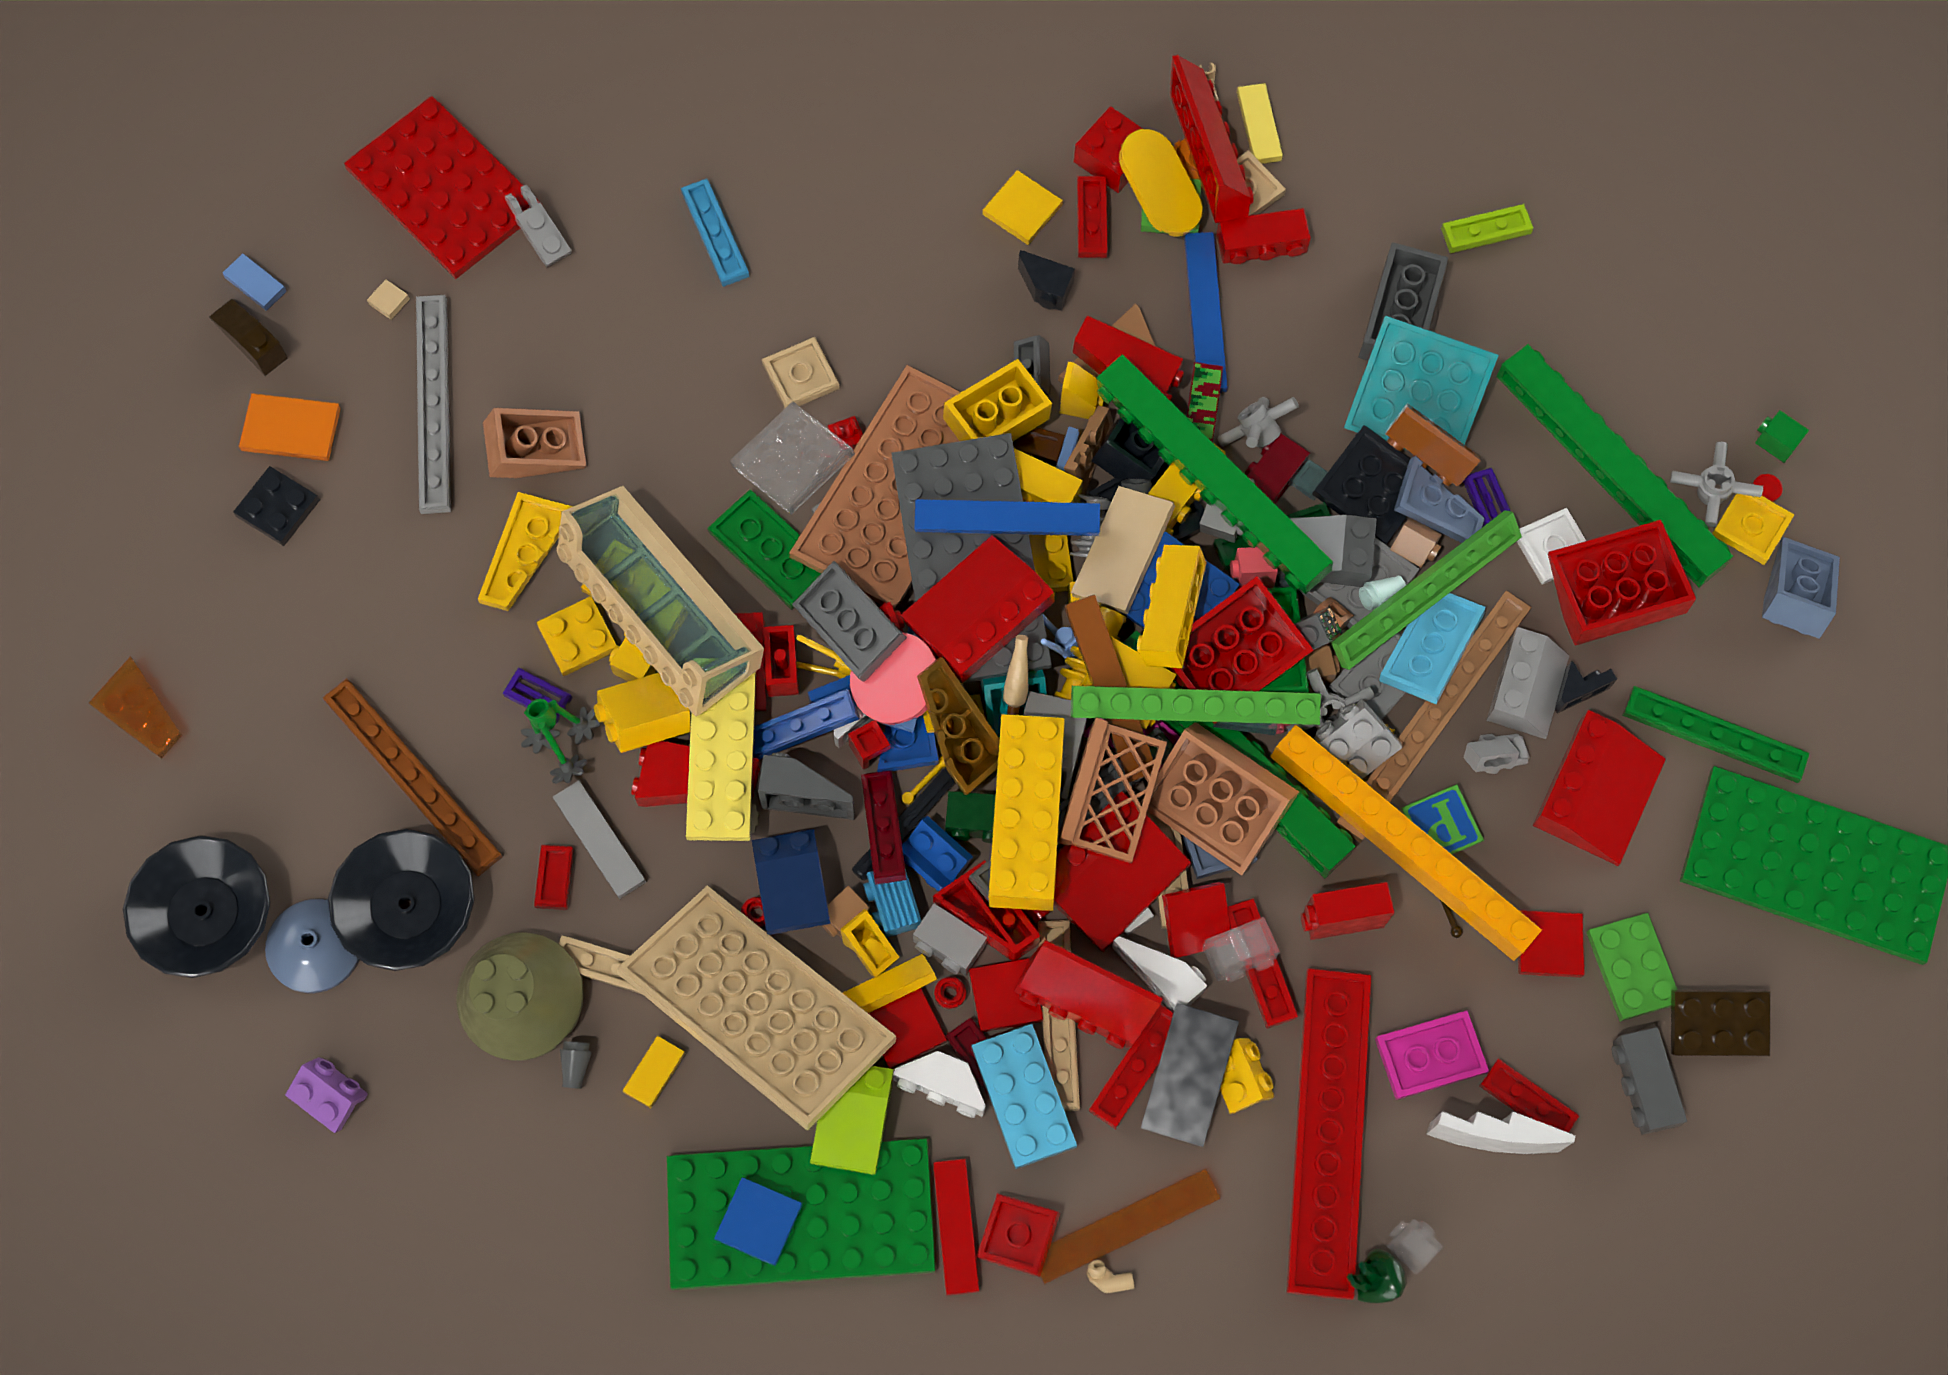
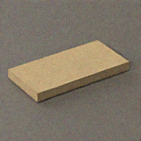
M1118 486L1100 526L1099 536L1095 537L1073 586L1072 596L1082 599L1095 594L1098 605L1128 614L1175 509L1174 503Z

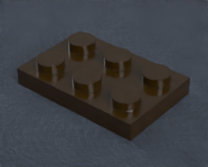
M1671 990V1054L1674 1056H1770L1771 992L1767 990Z

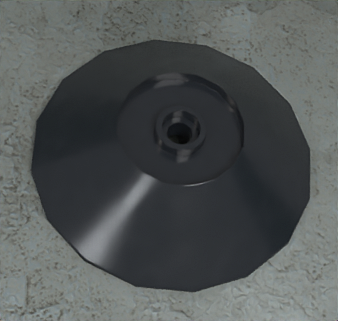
M412 829L379 833L355 847L336 870L328 896L331 927L344 949L366 965L392 971L425 966L450 951L466 930L475 902L472 874L458 850L435 834ZM405 900L411 901L409 908L401 909L402 902Z
M199 835L173 841L149 856L129 883L123 905L126 936L140 958L164 974L196 978L222 972L246 956L264 931L271 904L266 875L251 853L228 839ZM202 907H207V913L203 916H198L199 910Z

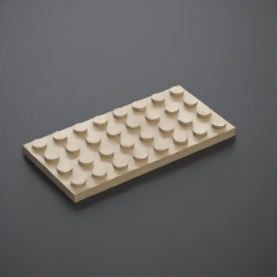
M706 886L617 968L618 974L807 1131L896 1042V1035L773 937L767 935L763 929L709 886Z

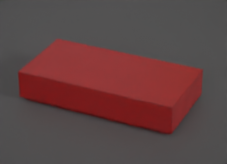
M541 845L534 901L535 908L567 910L574 853L573 847Z

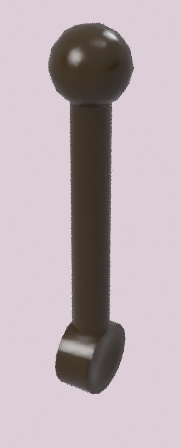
M1441 901L1451 925V935L1455 938L1461 937L1463 929L1457 926L1451 909Z

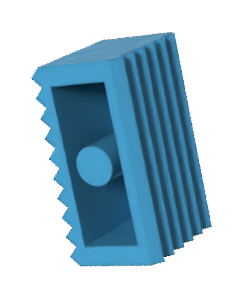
M873 871L868 872V882L863 884L868 902L873 900L875 902L877 912L872 913L873 920L880 930H883L885 937L917 929L922 921L907 873V880L875 885Z

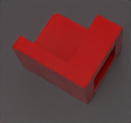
M875 720L848 733L849 746L863 770L869 767L870 759L890 749L887 738Z

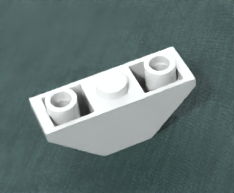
M936 1051L894 1070L893 1080L898 1082L897 1087L910 1093H915L916 1090L928 1094L927 1099L938 1105L944 1106L948 1102L957 1106L956 1111L967 1117L974 1118L976 1114L983 1117L986 1105L968 1063Z

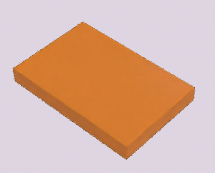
M251 393L239 448L241 451L329 461L341 407L338 403Z

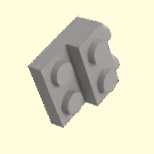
M1363 699L1357 704L1351 703L1345 707L1338 719L1333 723L1328 722L1321 726L1314 737L1316 742L1361 779L1403 748L1400 740Z

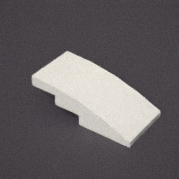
M1441 1112L1430 1122L1426 1135L1461 1146L1491 1152L1518 1154L1560 1152L1572 1144L1576 1137L1516 1112H1512L1502 1121L1480 1112L1475 1113L1467 1121Z

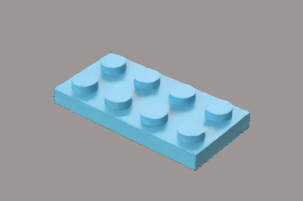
M1447 594L1407 625L1382 670L1379 681L1437 704L1482 620L1486 607L1454 594Z
M1033 1024L972 1045L975 1059L1015 1169L1077 1147Z

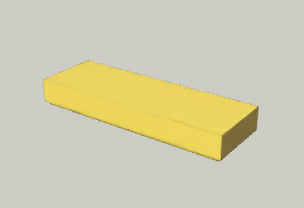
M1266 84L1238 87L1237 96L1251 153L1261 164L1282 161L1283 155Z

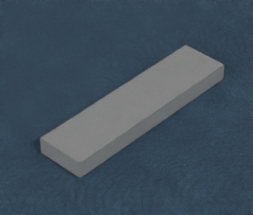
M579 780L553 796L557 806L619 900L646 883L644 877Z

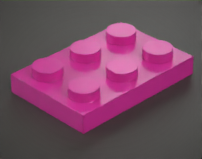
M1467 1010L1375 1038L1396 1100L1489 1072Z

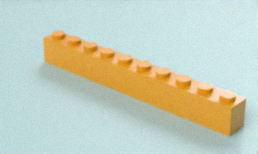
M1295 725L1275 747L1271 755L1274 761L1511 960H1516L1542 931V929L1300 727Z

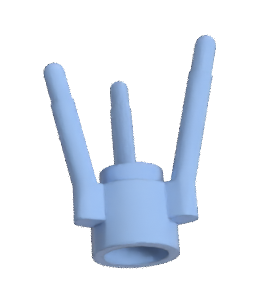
M1043 614L1044 625L1055 636V643L1041 639V644L1061 654L1064 659L1075 656L1070 651L1072 646L1078 647L1072 628L1062 627L1057 629Z

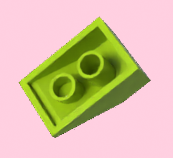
M871 1066L817 1121L811 1164L875 1175L892 1091L894 1069Z

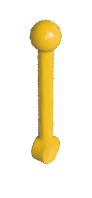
M943 756L939 758V764L910 792L903 793L902 802L905 805H910L914 801V796L946 766Z

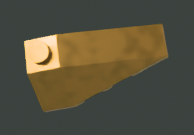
M939 657L917 675L946 769L964 795H967L998 768L1000 739L943 657Z

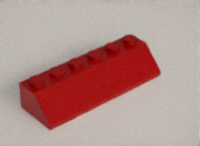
M1179 55L1172 56L1170 97L1214 221L1218 223L1248 217L1250 204L1254 202L1253 191L1250 186H1246V175L1243 165H1239L1237 162L1238 153L1235 143H1230L1229 126L1227 122L1222 121V108L1220 102L1214 99L1212 80H1207L1203 68Z

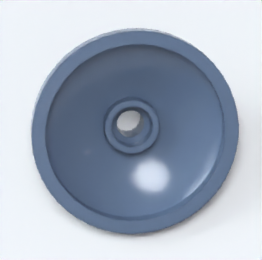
M310 899L290 906L277 917L267 935L265 954L271 972L282 984L298 992L320 993L330 990L346 980L359 962L357 957L344 949L331 927L328 900ZM313 936L312 944L304 945L305 938Z

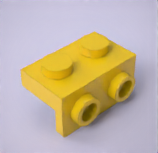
M1237 1038L1234 1040L1220 1087L1230 1114L1237 1113L1260 1101L1274 1098L1272 1079L1263 1070L1259 1061L1261 1058L1260 1051L1257 1045L1251 1042L1250 1038Z

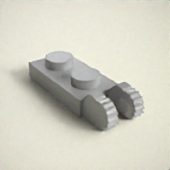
M524 185L520 188L521 194L531 208L523 212L517 199L511 193L506 195L505 199L514 213L515 220L544 265L549 267L570 255L572 250L542 204L537 202L531 189Z

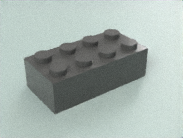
M1394 242L1391 243L1358 358L1369 361L1385 315L1429 330L1448 257Z

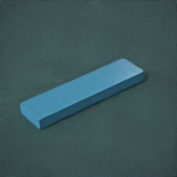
M708 179L682 187L681 193L722 287L748 278L749 271Z

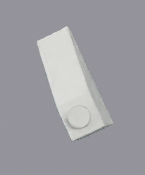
M1119 936L1114 940L1112 949L1155 995L1163 998L1162 1002L1171 1012L1174 1013L1176 1003L1190 1006L1205 992L1207 985L1204 983L1206 978L1195 966L1190 968L1184 961Z

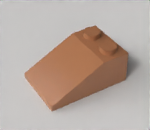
M493 408L483 422L490 477L522 478L584 469L586 467L580 415L577 411Z

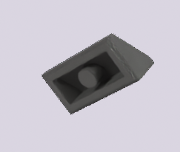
M1040 335L1014 341V361L1019 359L1046 395H1050L1049 343Z

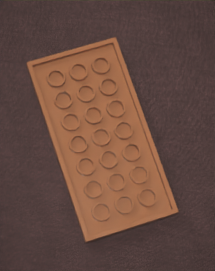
M906 365L791 549L790 558L819 573H822L835 561L874 602L880 605L891 602L894 611H896L912 585V578L891 453L959 442V439L944 421L943 411L944 402L961 392Z

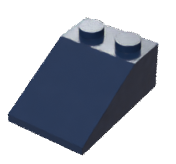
M814 829L752 840L767 935L831 924Z

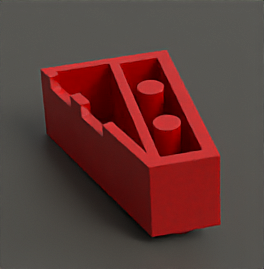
M985 860L933 895V904L938 905L987 937V944L1011 961L1018 960L1040 943V934L1021 909L989 907L988 900L969 880V876L986 863Z

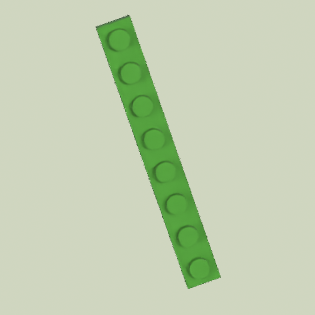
M1506 510L1332 641L1331 644L1341 667L1350 670L1518 541L1522 535L1514 513Z
M1072 686L1071 689L1072 718L1320 725L1321 693Z

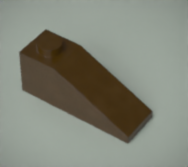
M233 299L209 316L215 325L264 376L288 359L280 342L256 318Z

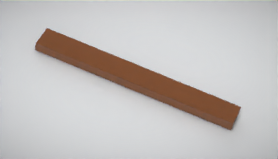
M347 678L322 697L445 840L458 850L465 863L478 877L502 858L500 852Z

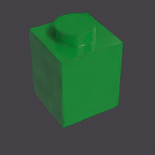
M1779 410L1773 419L1767 416L1757 429L1761 435L1755 444L1785 463L1809 432V429Z

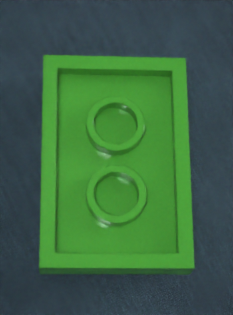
M1648 913L1596 927L1586 932L1620 1022L1671 1007V990L1678 989Z

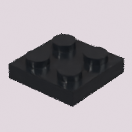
M269 466L233 513L240 520L282 546H285L320 499L315 493Z

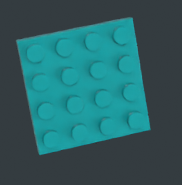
M1385 315L1344 428L1358 433L1362 426L1365 425L1387 441L1389 436L1385 432L1408 403L1465 445L1499 355Z

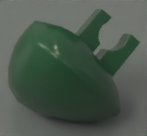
M1381 1249L1370 1251L1365 1260L1358 1264L1361 1269L1359 1275L1355 1276L1350 1273L1347 1276L1351 1285L1357 1288L1358 1300L1366 1303L1392 1302L1402 1296L1407 1284L1405 1271L1399 1261Z

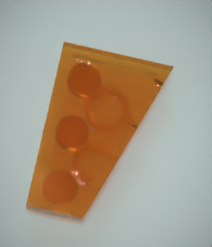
M131 656L89 702L94 709L161 759L182 736Z

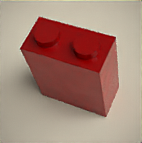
M1388 882L1312 894L1307 905H1305L1304 913H1301V923L1304 932L1308 931L1310 940L1384 928L1395 913Z

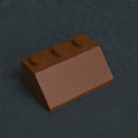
M1408 403L1385 432L1389 436L1387 442L1400 452L1403 448L1407 449L1413 454L1412 457L1416 456L1423 462L1422 467L1426 469L1429 465L1437 471L1436 475L1448 487L1452 483L1458 487L1481 461L1477 453Z

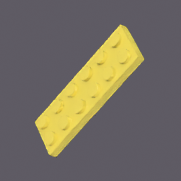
M694 659V661L706 673L731 661V659ZM737 666L710 678L706 682L703 701L711 696L715 690L717 691L719 687H722L724 683L726 684L728 680L730 681L740 673ZM756 672L702 714L695 717L691 712L686 823L687 840L750 841Z

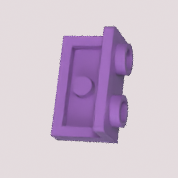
M318 1057L301 1066L285 1096L332 1132L336 1133L342 1130L355 1105L364 1101L368 1093L361 1089L355 1080L347 1078L336 1070L330 1061Z

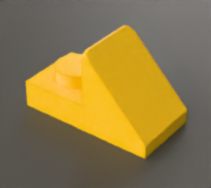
M865 909L840 929L844 945L856 953L868 972L874 977L880 975L899 958L885 935Z

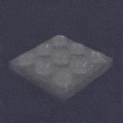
M791 402L730 460L733 468L792 515L848 462L855 453L843 440L797 404Z

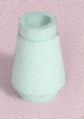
M1401 576L1369 581L1364 584V587L1359 589V598L1367 610L1376 609L1405 587L1406 584Z

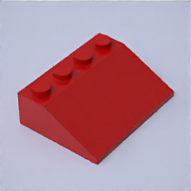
M1661 520L1548 552L1563 619L1575 646L1686 614L1696 600Z
M991 535L904 611L900 617L933 650L938 658L943 657L955 676L964 683L1054 603V591L1032 568Z
M1256 576L1192 624L1183 668H1165L1176 674L1174 680L1182 689L1260 691L1311 653L1313 648L1259 577Z
M1587 710L1577 725L1532 826L1619 866L1666 759L1618 723L1591 710Z
M1121 791L1113 801L1117 805L1128 799V797ZM1133 801L1118 808L1126 825L1137 820L1139 812ZM1108 804V805H1107L1104 809H1102L1098 814H1100V813H1102L1103 811H1105V810L1111 808L1110 804ZM1113 811L1098 819L1106 835L1122 827ZM1146 815L1132 863L1071 844L1069 846L1066 845L1057 854L1054 906L1104 952L1191 865V862ZM1094 821L1082 829L1079 839L1093 843L1102 838ZM1135 825L1128 828L1132 835L1134 832ZM1124 831L1109 838L1116 851L1127 854L1130 841ZM1105 841L1098 844L1100 846L1107 847Z
M1044 940L1029 958L1014 992L1020 994L1019 999L1032 1006L1040 1004L1048 1008V1013L1059 1020L1065 1021L1066 1018H1069L1078 1023L1077 1028L1090 1035H1094L1096 1032L1106 1037L1105 1041L1109 1045L1118 1049L1129 1048L1136 1042L1163 998L1047 940Z

